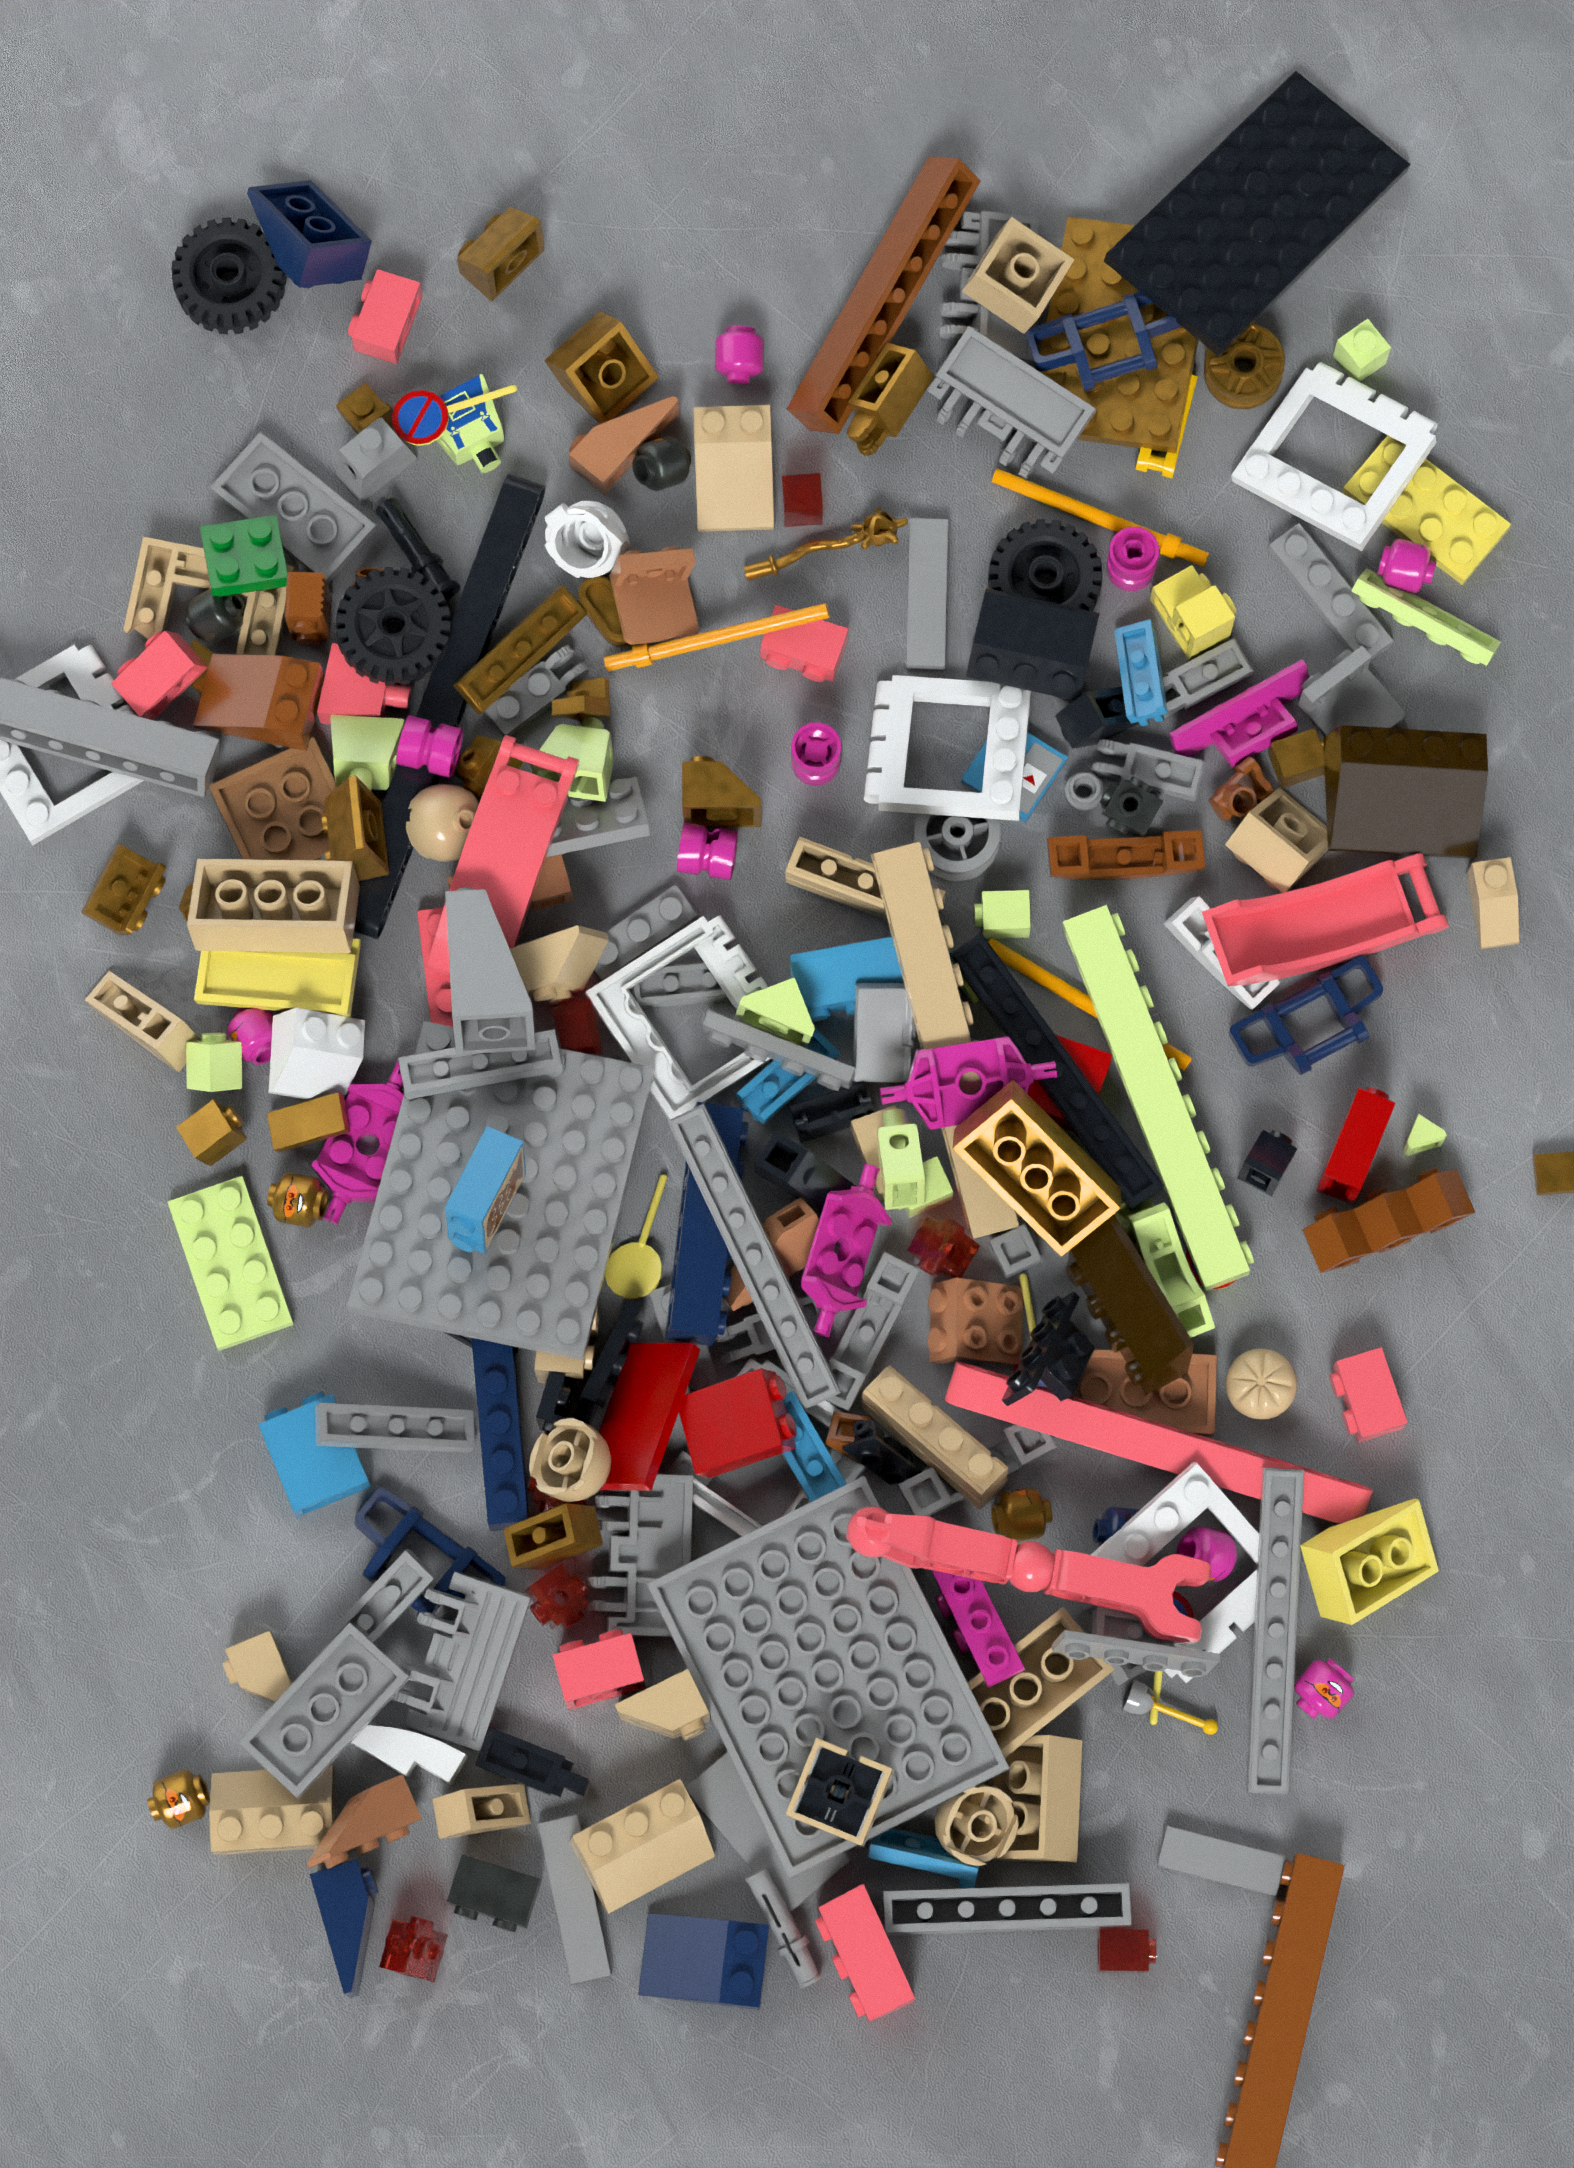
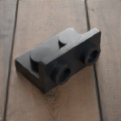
M550 1371L536 1414L539 1430L544 1431L546 1435L557 1427L553 1425L555 1422L568 1419L567 1416L570 1411L573 1395H571V1388H568L565 1375Z

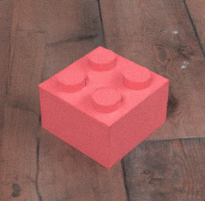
M622 1629L609 1631L598 1636L600 1642L584 1646L583 1640L573 1641L559 1646L560 1653L552 1654L568 1710L646 1689L631 1633L623 1635Z

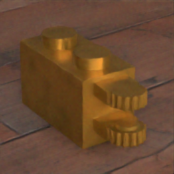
M887 342L850 398L848 404L854 411L855 416L850 422L851 425L846 429V434L851 441L857 442V449L861 455L872 456V454L879 450L878 448L882 446L887 436L896 438L935 378L916 350Z

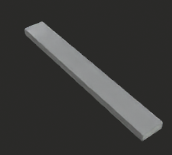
M699 1105L668 1120L669 1126L804 1410L842 1393L706 1105Z
M1262 1468L1246 1792L1288 1795L1304 1470Z

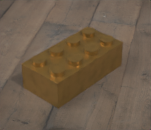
M1014 1080L954 1129L952 1149L1061 1257L1121 1209V1188Z

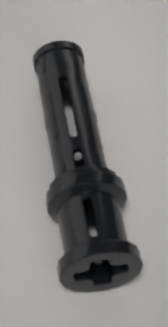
M393 497L383 501L381 505L384 510L381 506H378L375 511L411 563V573L415 574L418 572L424 575L426 581L429 582L431 580L436 585L438 592H442L446 602L451 600L459 592L460 585L456 580H451L443 568L441 556L431 553L396 498Z

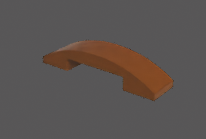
M1202 830L1163 832L1161 836L1087 839V835L1047 838L1050 877L1121 880L1169 876L1205 869Z

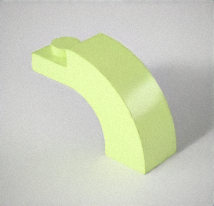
M1163 1202L1128 1216L1136 1240L1134 1244L1136 1250L1190 1338L1214 1329V1322L1205 1294L1200 1289L1182 1250L1170 1209L1166 1203Z

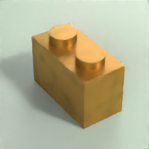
M566 1503L503 1529L511 1566L515 1568L540 1570L603 1545L594 1506Z

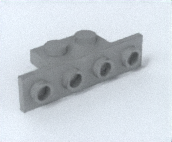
M1098 1606L1092 1611V1634L1064 1630L1052 1643L1053 1652L1065 1653V1656L1070 1659L1081 1660L1092 1657L1104 1659V1662L1109 1665L1132 1663L1143 1665V1668L1149 1671L1178 1670L1188 1677L1207 1675L1220 1662V1654L1174 1647V1643L1153 1639L1145 1632L1140 1621L1134 1615Z

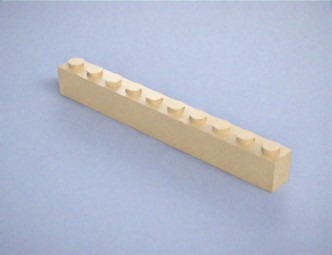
M914 842L870 854L920 1048L925 1050L978 1041H971L968 1025L974 1024L968 1001L961 1003L958 987L964 986L961 970L958 963L951 964L948 952L949 948L954 947L952 935L948 924L941 925L938 910L944 909L941 893L938 886L932 887L928 872L934 871L928 847L922 849L920 842ZM967 1072L961 1076L959 1088L964 1094L972 1095L980 1089L981 1080L975 1072ZM958 1125L941 1128L969 1236L974 1239L1019 1227L1017 1217H1020V1215L952 1149L954 1129Z

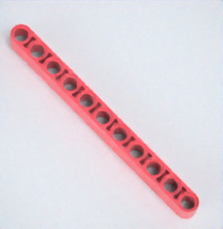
M956 1362L944 1399L952 1405L1178 1475L1190 1464L1196 1462L1218 1487L1260 1500L1262 1468L1304 1470L1302 1513L1338 1524L1367 1514L1374 1490L1364 1485L1075 1396H1070L1061 1402L1049 1388L1039 1385L1029 1395L1006 1406L1001 1400L1008 1388L1006 1382L1010 1376L963 1362Z

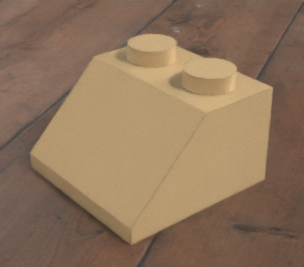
M1279 787L1246 815L1225 846L1234 853V856L1240 862L1251 866L1263 876L1264 881L1270 887L1285 893L1297 885L1328 850L1327 826Z
M576 925L510 948L528 996L534 998L535 1001L545 1000L549 1001L550 1005H556L571 1000L572 993L584 990L609 939L605 932Z
M688 1669L615 1704L616 1712L621 1721L673 1739L681 1735L685 1741L705 1732V1724L710 1722L709 1711Z

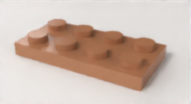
M1095 1349L1072 1395L1195 1434L1214 1436L1217 1355L1192 1354L1187 1375L1146 1395L1140 1384L1134 1385L1129 1379L1125 1370L1126 1361L1120 1351L1115 1353L1113 1350Z

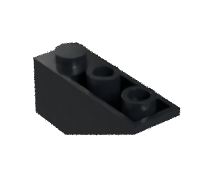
M776 1130L754 1162V1173L796 1199L802 1197L811 1208L821 1214L827 1194L830 1191L850 1190L851 1186H856L809 1150Z

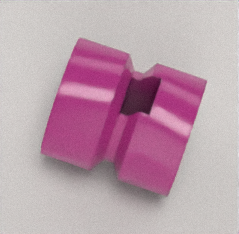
M1128 527L1120 530L1110 543L1106 572L1110 581L1116 587L1125 591H1137L1145 588L1155 575L1159 558V545L1156 538L1148 530L1141 527Z
M409 715L405 721L398 745L397 764L414 769H420L423 765H427L429 773L452 777L460 754L463 729L443 723L438 728H433L431 720Z
M820 722L809 723L800 727L793 736L791 742V766L795 776L803 783L811 786L824 785L831 782L839 772L841 766V740L837 732L829 725Z
M684 822L678 852L677 872L699 875L702 870H706L709 877L731 880L736 859L739 830L717 827L713 832H709L706 825Z

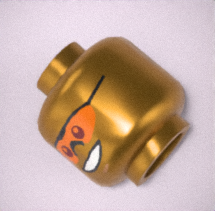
M289 1172L284 1174L277 1184H271L267 1196V1205L273 1207L274 1218L277 1221L309 1228L317 1220L321 1221L323 1219L322 1217L325 1215L328 1206V1190L323 1189L322 1182L315 1177Z
M1031 1487L1004 1491L998 1496L997 1502L991 1505V1520L995 1533L1009 1539H1016L1017 1542L1041 1538L1045 1534L1046 1523H1051L1053 1519L1050 1501L1042 1499L1040 1493Z
M187 1769L156 1780L152 1788L153 1797L147 1799L153 1819L155 1821L162 1819L164 1824L171 1829L179 1828L203 1818L206 1814V1806L210 1804V1794L204 1779L200 1774L195 1776Z

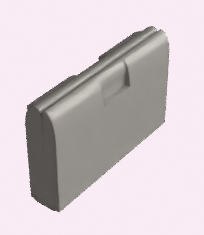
M856 983L853 1036V1067H855V1076L853 1081L907 1082L917 1050V1032L904 983Z

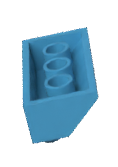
M892 937L790 955V979L795 977L812 1022L826 1020L831 1017L830 1013L846 1011L847 1015H854L856 983H904Z

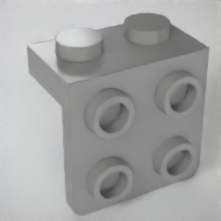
M1363 645L1354 652H1351L1350 649L1345 650L1331 663L1333 665L1332 669L1323 676L1320 672L1315 673L1301 686L1304 690L1301 693L1298 706L1324 736L1328 735L1339 725L1393 728L1403 720V709L1368 669L1372 656Z

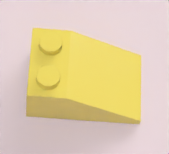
M1411 1499L1329 1527L1300 1545L1320 1617L1350 1625L1355 1624L1439 1571L1418 1499Z

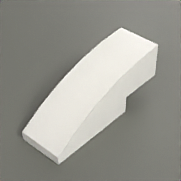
M1200 896L1190 898L1164 925L1222 985L1249 1009H1254L1280 982L1277 979L1248 985L1227 986L1202 912L1210 909V907Z
M367 1725L351 1742L352 1745L398 1773L403 1774L408 1779L418 1765L449 1785L453 1784L468 1759L465 1753L444 1742L416 1732L393 1727Z

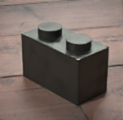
M462 1854L447 1902L455 1906L453 1913L476 1921L478 1914L494 1918L492 1926L515 1933L517 1926L527 1929L541 1880Z

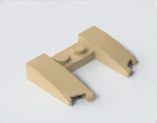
M143 537L126 614L124 632L129 635L135 629L148 640L154 634L164 632L169 620L177 584L204 590L210 589L203 548ZM286 565L287 573L297 572L294 566ZM286 587L238 594L240 597L247 598L235 655H277L286 622Z

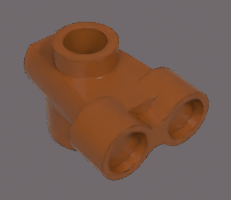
M1249 756L1234 768L1236 773L1224 785L1219 786L1214 795L1208 800L1217 816L1224 822L1234 816L1246 817L1256 807V802L1258 804L1274 792L1271 784L1262 775L1259 764Z

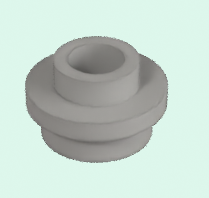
M1078 772L1072 775L1065 786L1067 802L1075 809L1082 811L1095 808L1104 793L1101 780L1090 772ZM1087 787L1090 789L1091 795L1082 798L1077 794V789Z

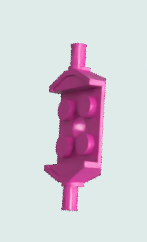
M1008 1036L916 1050L907 1082L903 1086L880 1088V1095L893 1094L892 1096L881 1097L882 1105L904 1100L907 1103L911 1102L930 1130L961 1124L1012 1080L1028 1093L1029 1085L1034 1083L1033 1080L1057 1078V1071L1055 1070L1044 1072V1070L1056 1068L1055 1061L1031 1065V1063L1026 1064L1017 1047ZM967 1072H975L981 1080L980 1089L972 1095L964 1094L959 1088V1080Z
M396 1061L388 1082L384 1084L349 1085V1094L345 1100L350 1132L328 1138L317 1161L314 1160L311 1165L320 1179L333 1192V1198L325 1215L322 1217L328 1222L331 1220L332 1224H339L338 1222L347 1204L351 1205L352 1202L375 1203L404 1092L401 1089L403 1083L399 1061ZM365 1136H374L379 1140L380 1146L376 1153L363 1155L358 1151V1142Z
M870 1164L863 1165L864 1168L858 1187L851 1186L850 1190L830 1191L827 1194L802 1276L801 1288L816 1302L815 1307L821 1309L815 1329L813 1330L814 1333L821 1336L830 1337L835 1314H838L839 1310L846 1311L866 1307L867 1301L857 1297L878 1224L891 1225L892 1220L878 1198L874 1197L873 1192L880 1168ZM838 1241L839 1251L836 1255V1253L834 1252V1248L836 1242Z

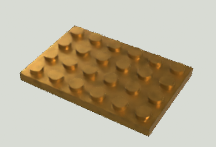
M1075 217L1067 218L1061 251L1072 257L1074 262L1051 297L1046 323L1070 313L1072 316H1076L1122 301V296L1140 292L1104 262L1106 253L1135 225ZM1154 303L1139 307L1145 325L1169 316ZM1128 315L1078 331L1090 369L1140 354ZM1182 326L1150 338L1158 368L1149 371L1143 368L1097 383L1094 389L1085 392L1075 363L1041 373L1096 408V413L1078 440L1133 448L1143 447L1155 451L1177 453L1198 339ZM1065 332L1043 339L1040 355L1047 356L1069 350L1070 346Z

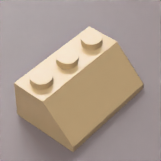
M1053 1735L1032 1736L1005 1758L1010 1769L988 1780V1784L999 1788L1011 1798L1014 1803L1012 1804L1014 1815L1018 1816L1019 1824L1015 1840L1006 1854L999 1859L994 1857L991 1860L1033 1863H1077L1082 1740Z
M330 1765L299 1799L289 1792L267 1770L212 1773L209 1821L211 1852L215 1855L316 1849L336 1820L333 1765Z
M681 1779L573 1835L569 1842L607 1914L616 1911L715 1857L700 1814Z

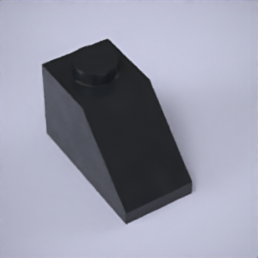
M1122 687L1085 692L1055 715L1061 727L1062 735L1069 742L1072 749L1096 745L1102 739H1109L1139 725V722L1131 724L1126 717Z
M1262 1130L1242 1165L1238 1179L1272 1197L1298 1148L1291 1145L1293 1141L1285 1134L1272 1130L1271 1133Z

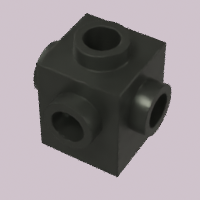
M1132 776L1129 782L1122 778L1117 786L1110 782L1099 803L1105 806L1101 814L1108 818L1107 826L1124 835L1127 834L1128 830H1131L1142 837L1146 834L1163 800L1149 793L1152 789L1150 785ZM1125 799H1129L1134 803L1135 808L1133 812H1127L1124 809L1123 801Z

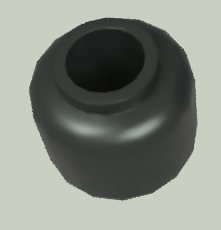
M665 436L639 446L632 463L633 472L640 484L645 485L650 490L661 491L686 480L691 465V455L687 447L682 445L676 438Z
M210 588L190 601L188 613L186 614L187 625L197 638L211 643L218 642L240 630L243 624L245 606L238 594L221 597L212 596Z

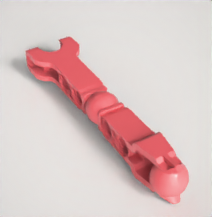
M865 1507L857 1510L851 1516L847 1525L846 1538L853 1549L865 1557H883L909 1568L929 1569L1002 1585L1010 1581L1014 1587L1023 1592H1038L1044 1589V1594L1053 1595L1058 1598L1134 1615L1140 1621L1145 1632L1153 1639L1190 1645L1199 1642L1201 1638L1202 1628L1199 1621L1179 1613L1173 1604L1172 1596L1176 1586L1198 1587L1210 1579L1212 1570L1210 1564L1199 1559L1172 1554L1162 1558L1154 1566L1143 1567L1056 1549L1052 1553L1048 1547L1038 1542H1022L1017 1544L1016 1539H1009L1005 1536L944 1523L929 1516L890 1514L880 1507Z

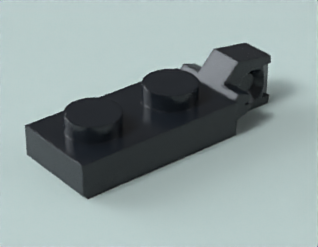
M489 1728L475 1766L549 1796L552 1794L560 1798L564 1789L584 1796L590 1782L588 1778L571 1772L574 1763L566 1760L565 1756L493 1728Z

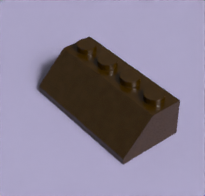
M1113 1214L1069 1250L1068 1263L1065 1268L1071 1283L1075 1287L1080 1286L1087 1296L1085 1303L1091 1316L1095 1320L1100 1318L1107 1329L1105 1336L1111 1349L1115 1353L1120 1351L1125 1359V1370L1129 1379L1134 1385L1140 1384L1147 1395L1188 1374L1194 1343L1119 1220Z

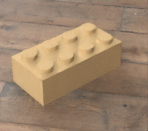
M197 859L187 927L195 950L351 953L360 889L353 861Z

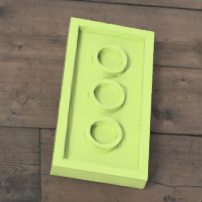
M243 1176L168 1201L218 1351L294 1325Z

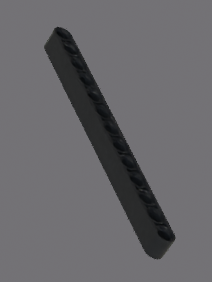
M508 474L503 482L452 618L451 635L446 653L431 674L416 717L431 720L433 728H438L442 723L455 727L460 725L468 702L453 685L487 653L545 495V485L512 474ZM397 765L382 805L389 875L358 881L360 889L354 932L377 940L382 934L414 849L406 832V822L410 821V812L412 810L408 809L410 802L421 790L437 785L441 776L429 773L427 765H423L420 769Z

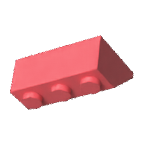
M864 1884L818 1907L821 1917L814 1921L823 1941L826 1942L831 1939L838 1954L831 1957L840 1979L848 1977L855 1992L848 1996L858 2018L866 2015L870 2023L913 2003L915 2000L914 1994Z

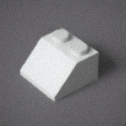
M293 1008L274 1015L269 1093L308 1100L336 1092L343 1094L345 1097L349 1085L352 1083L363 1060L365 1020L301 1008Z

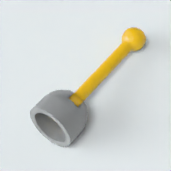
M1134 1679L1131 1681L1123 1700L1122 1710L1142 1715L1148 1713L1151 1709H1155L1201 1727L1204 1733L1208 1735H1213L1217 1732L1218 1723L1214 1719L1203 1720L1156 1702L1150 1687Z

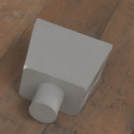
M381 417L341 447L338 452L336 476L361 504L417 460V457Z

